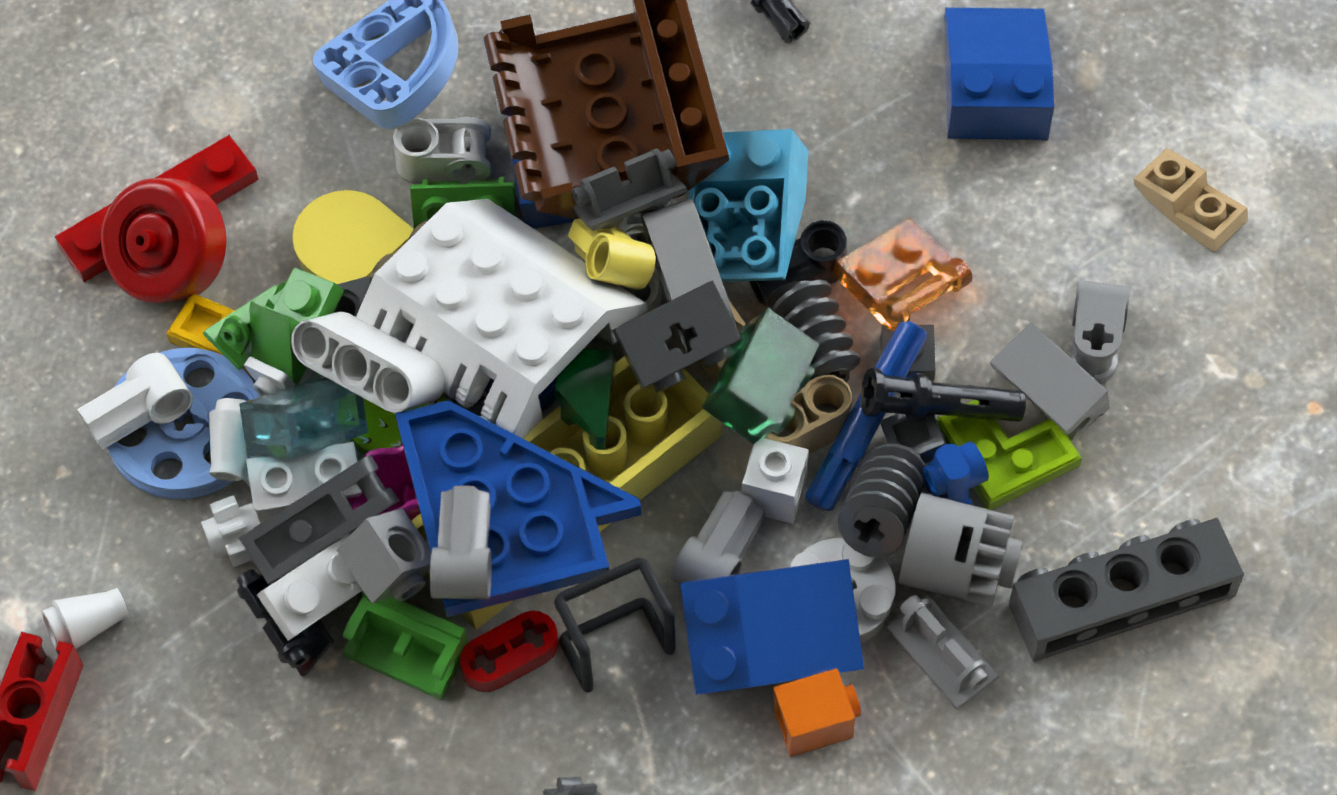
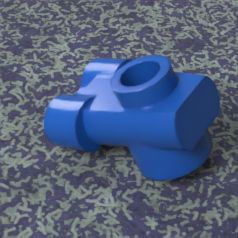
M971 441L960 446L956 444L941 446L935 452L933 461L923 468V476L926 482L925 487L933 496L969 505L972 503V500L969 499V489L987 482L989 479L984 458L977 446Z

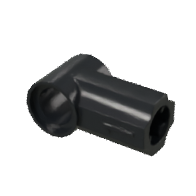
M826 220L816 221L808 225L801 234V238L795 240L785 280L749 281L751 289L760 304L762 303L768 308L766 297L776 288L793 281L826 280L830 284L838 281L845 273L847 266V237L844 230L838 224ZM827 248L835 252L828 257H819L813 254L815 250Z

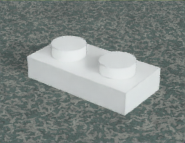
M351 533L257 594L288 641L363 591L337 552V549Z

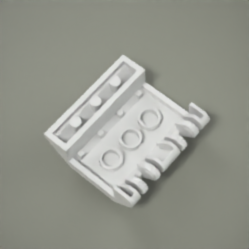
M479 199L446 203L374 274L356 318L401 342L405 338L404 335L408 332L411 323L414 324L406 344L433 358L439 364L444 375L443 393L451 398H455L465 408L473 407L481 399L484 389L487 387L490 378H492L494 382L486 397L480 417L523 439L543 419L538 397L540 393L596 335L614 345L617 340L612 330L641 316L647 310V305L619 285L589 278L583 261L491 200Z

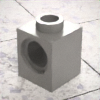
M403 508L366 518L337 549V552L372 604L393 597L398 602L410 598L424 587L425 581L423 577L430 571V549Z

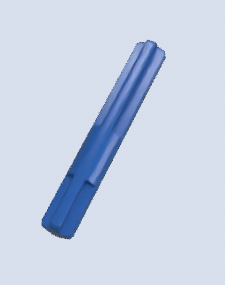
M900 322L875 368L882 370L884 375L906 377L927 339V332L913 322ZM888 392V395L895 397L897 392ZM861 394L806 492V500L823 511H831L835 508L886 414L885 412H879L875 417L864 415L861 408Z

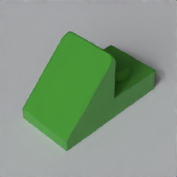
M294 267L274 309L254 301L250 302L252 357L286 373L295 384H299L307 367L297 359L293 352L291 344L293 330L301 321L334 313L344 289L334 282Z

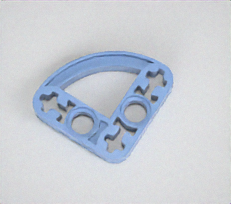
M389 0L322 46L313 57V65L322 84L377 126L384 129H393L415 118L444 88L457 61L458 36L443 0ZM432 28L429 49L420 66L406 82L381 64ZM385 34L384 36L378 39L369 41L377 35ZM373 80L371 83L367 84L366 86L356 88L358 85L362 84L363 82Z

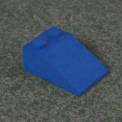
M945 7L947 139L1048 140L1054 112L1053 64L1044 9Z
M849 559L680 583L696 695L794 681L836 668L839 673L865 669Z

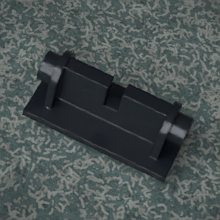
M255 569L243 572L237 578L239 585L237 593L239 597L246 601L256 619L265 618L267 621L262 628L277 650L281 663H289L291 668L298 670L301 677L306 676L334 643L333 638L322 621L318 620L288 641L257 596V594L271 584H268L263 575L258 574Z

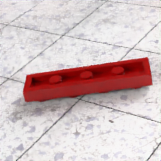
M230 134L155 177L191 182L203 189L216 205L259 180L255 167ZM111 204L54 236L58 247L83 282L107 270L101 248V233L105 215Z

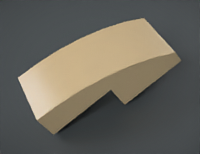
M1166 148L1134 178L1135 187L1162 214L1213 252H1216L1248 222L1247 207L1208 185L1206 170L1169 148Z

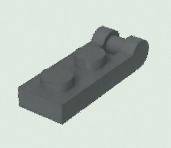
M371 454L239 537L268 584L278 580L339 539L356 530L366 518L379 515L400 501L392 487L386 489L377 476L376 471L379 467ZM357 484L367 502L353 509L343 492Z

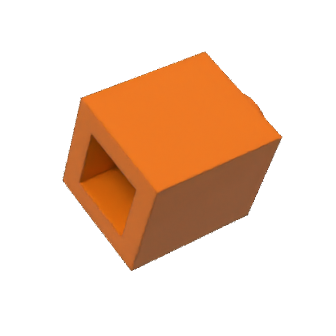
M837 668L773 687L772 708L790 757L853 738L855 718L861 716V708L853 685H843Z

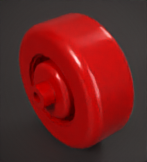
M149 178L137 181L117 195L103 221L101 248L106 268L115 283L125 293L140 301L176 303L187 301L193 294L200 295L218 276L226 254V228L220 210L203 189L185 180Z

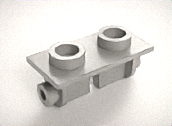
M917 595L908 598L900 607L904 614L886 626V630L956 710L999 678L998 673L929 596L923 600Z

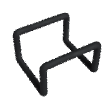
M636 558L566 589L555 597V607L567 628L561 634L559 643L580 686L587 693L591 692L594 687L590 650L583 637L588 632L642 609L664 652L668 655L675 653V614L650 564L643 558ZM640 569L663 613L664 620L663 627L650 601L646 598H637L577 625L566 602ZM571 640H573L579 652V657L570 642Z

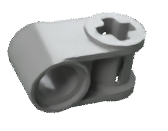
M1078 280L1072 321L1074 333L1070 357L1101 384L1108 381L1115 374L1122 334L1125 332L1131 287Z

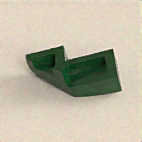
M583 349L557 376L556 399L560 402L561 420L568 426L577 424L590 435V444L593 447L605 450L610 420V398L615 373V351Z

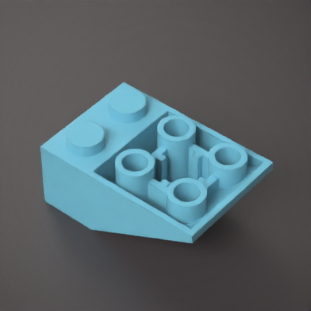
M793 129L723 132L729 161L689 190L688 200L692 199L697 209L722 282L785 280L806 200L809 150Z

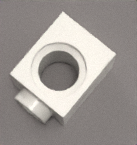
M756 436L742 481V493L753 498L765 510V517L790 524L794 523L807 479L809 449Z

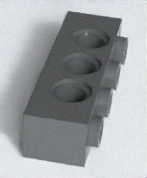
M1218 517L1201 523L1198 519H1190L1174 526L1169 533L1152 539L1147 535H1141L1127 540L1119 549L1099 555L1098 552L1081 554L1072 559L1068 566L1049 572L1046 568L1031 570L1023 574L1017 582L1013 583L1009 607L1031 659L1035 662L1235 597L1244 573ZM1167 562L1177 563L1184 568L1186 573L1181 575L1169 573L1162 564ZM1114 579H1126L1136 589L1122 591L1117 589L1111 581ZM1064 595L1077 596L1084 602L1085 606L1080 608L1068 607L1060 600V597Z

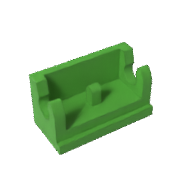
M363 592V597L343 633V637L349 639L343 650L344 657L442 701L460 668V654L468 643L466 629L407 602H398L395 597L372 604Z

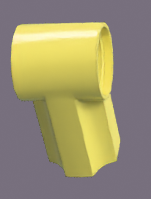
M581 219L573 220L568 237L574 243L575 252L586 261V273L589 278L637 290L645 288L651 280L655 268L656 256L651 244L633 240L618 225L592 231Z

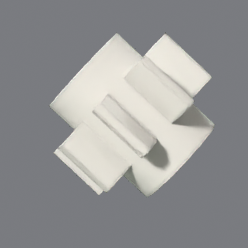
M234 495L211 503L210 507L214 517L202 521L201 524L214 559L229 555L233 567L252 561L239 537L260 524L253 503L239 507Z

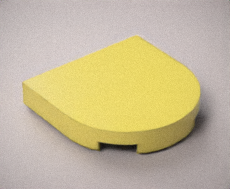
M342 190L320 196L303 209L294 225L293 245L298 262L305 272L340 284L370 276L381 258L387 254H394L409 240L414 228L375 197L359 191Z

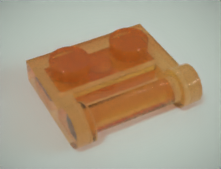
M911 218L906 219L838 260L832 273L887 329L892 331L896 330L900 322L910 321V315L948 291L958 292L972 282V272L967 263L961 258H951ZM927 271L934 275L901 297L889 296Z

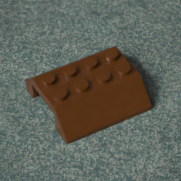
M632 0L634 13L539 35L534 33L531 15H525L500 21L501 30L499 32H491L484 36L483 41L490 70L498 72L493 76V83L500 112L503 115L509 116L503 120L511 158L520 160L515 163L514 171L521 199L535 202L536 209L539 212L571 219H580L572 209L573 206L577 205L572 195V189L579 186V180L613 166L618 170L621 182L628 180L624 162L650 152L653 149L657 148L660 152L667 149L670 150L676 162V169L670 172L687 187L688 191L729 161V154L687 0ZM685 193L680 194V195H678V196H676V197H673L672 199L681 197V196H683Z

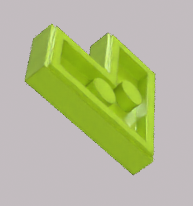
M973 400L967 404L978 405L979 402L978 400ZM946 415L937 418L946 444L960 446L971 441L982 454L988 469L989 479L987 482L973 487L985 508L993 510L1081 465V455L1069 437L1050 418L1010 438L1007 437L997 420Z

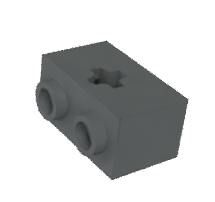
M713 280L612 330L640 388L653 384L656 392H660L686 379L682 368L700 359L704 367L708 368L734 355L730 344L742 339ZM675 324L679 331L689 329L693 338L686 342L688 351L685 354H682L679 348L668 350L664 342L672 336L669 327Z

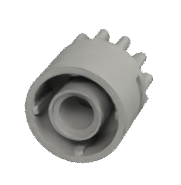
M921 493L904 552L899 584L992 607L998 586L1012 588L1023 541L1010 538L1014 516Z

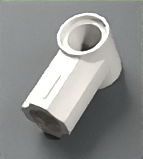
M151 353L141 357L131 365L126 374V381L80 407L77 411L99 447L104 450L150 421L164 424L180 418L191 407L193 395L170 360L164 354Z

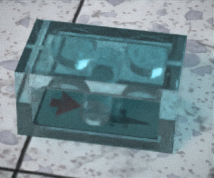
M312 380L239 403L246 452L249 457L296 458L368 433L363 397L332 380Z

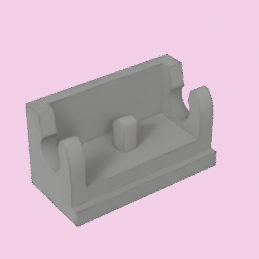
M1032 322L990 361L991 367L997 373L1006 378L1019 391H1023L1025 396L1071 440L1077 438L1100 415H1103L1109 409L1108 391Z

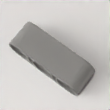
M689 199L641 214L647 242L655 250V266L667 301L669 302L713 280L736 326L725 288L693 200ZM689 329L678 330L684 349L687 352L686 342L693 338Z

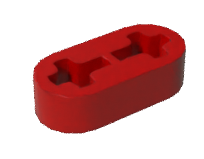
M530 610L472 639L464 646L460 654V667L464 681L470 688L478 692H492L549 662L555 656L559 643L558 630L554 620L541 611ZM532 629L536 635L544 633L542 635L543 645L535 648L531 642L524 643V632ZM484 655L489 661L496 659L494 661L495 671L487 674L482 668L476 669V658Z

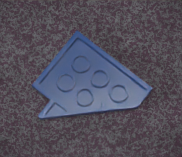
M449 400L395 413L430 553H432L433 547H438L441 492L451 490L454 486H474L476 489L488 492L490 495V530L488 533V548L491 550L492 562L490 598L443 599L447 617L576 585L609 571L610 568L598 526L642 515L639 498Z

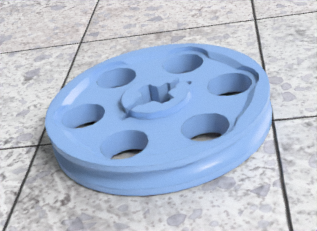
M179 348L160 352L170 360L193 395L191 407L185 414L174 421L182 422L185 415H191L194 424H186L183 431H177L174 421L164 424L150 421L141 427L147 431V435L139 445L126 447L117 441L107 448L116 468L124 478L146 493L168 499H193L212 494L234 481H224L209 475L211 464L205 460L206 454L210 450L209 412L215 410L216 401L222 398L241 399L254 403L259 407L258 417L262 420V424L247 458L250 459L260 449L264 437L265 416L260 396L253 389L252 385L254 382L243 368L238 370L224 355L198 348ZM197 368H208L214 372L213 380L207 386L201 388L188 385L186 378L191 371ZM127 372L120 378V380L116 383L114 387L126 381ZM176 459L182 463V470L176 477L162 480L153 474L154 468L162 460Z

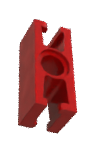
M21 632L0 684V762L12 740H18L23 743L18 761L8 759L5 770L13 774L21 788L36 791L84 665L74 645L59 641L55 649L58 657L47 680L42 683L35 680L34 677L38 664L44 665L47 657L42 648L43 639L37 635ZM29 704H40L38 711L33 716L26 719L17 718L19 711ZM0 769V782H2L6 773L2 769Z

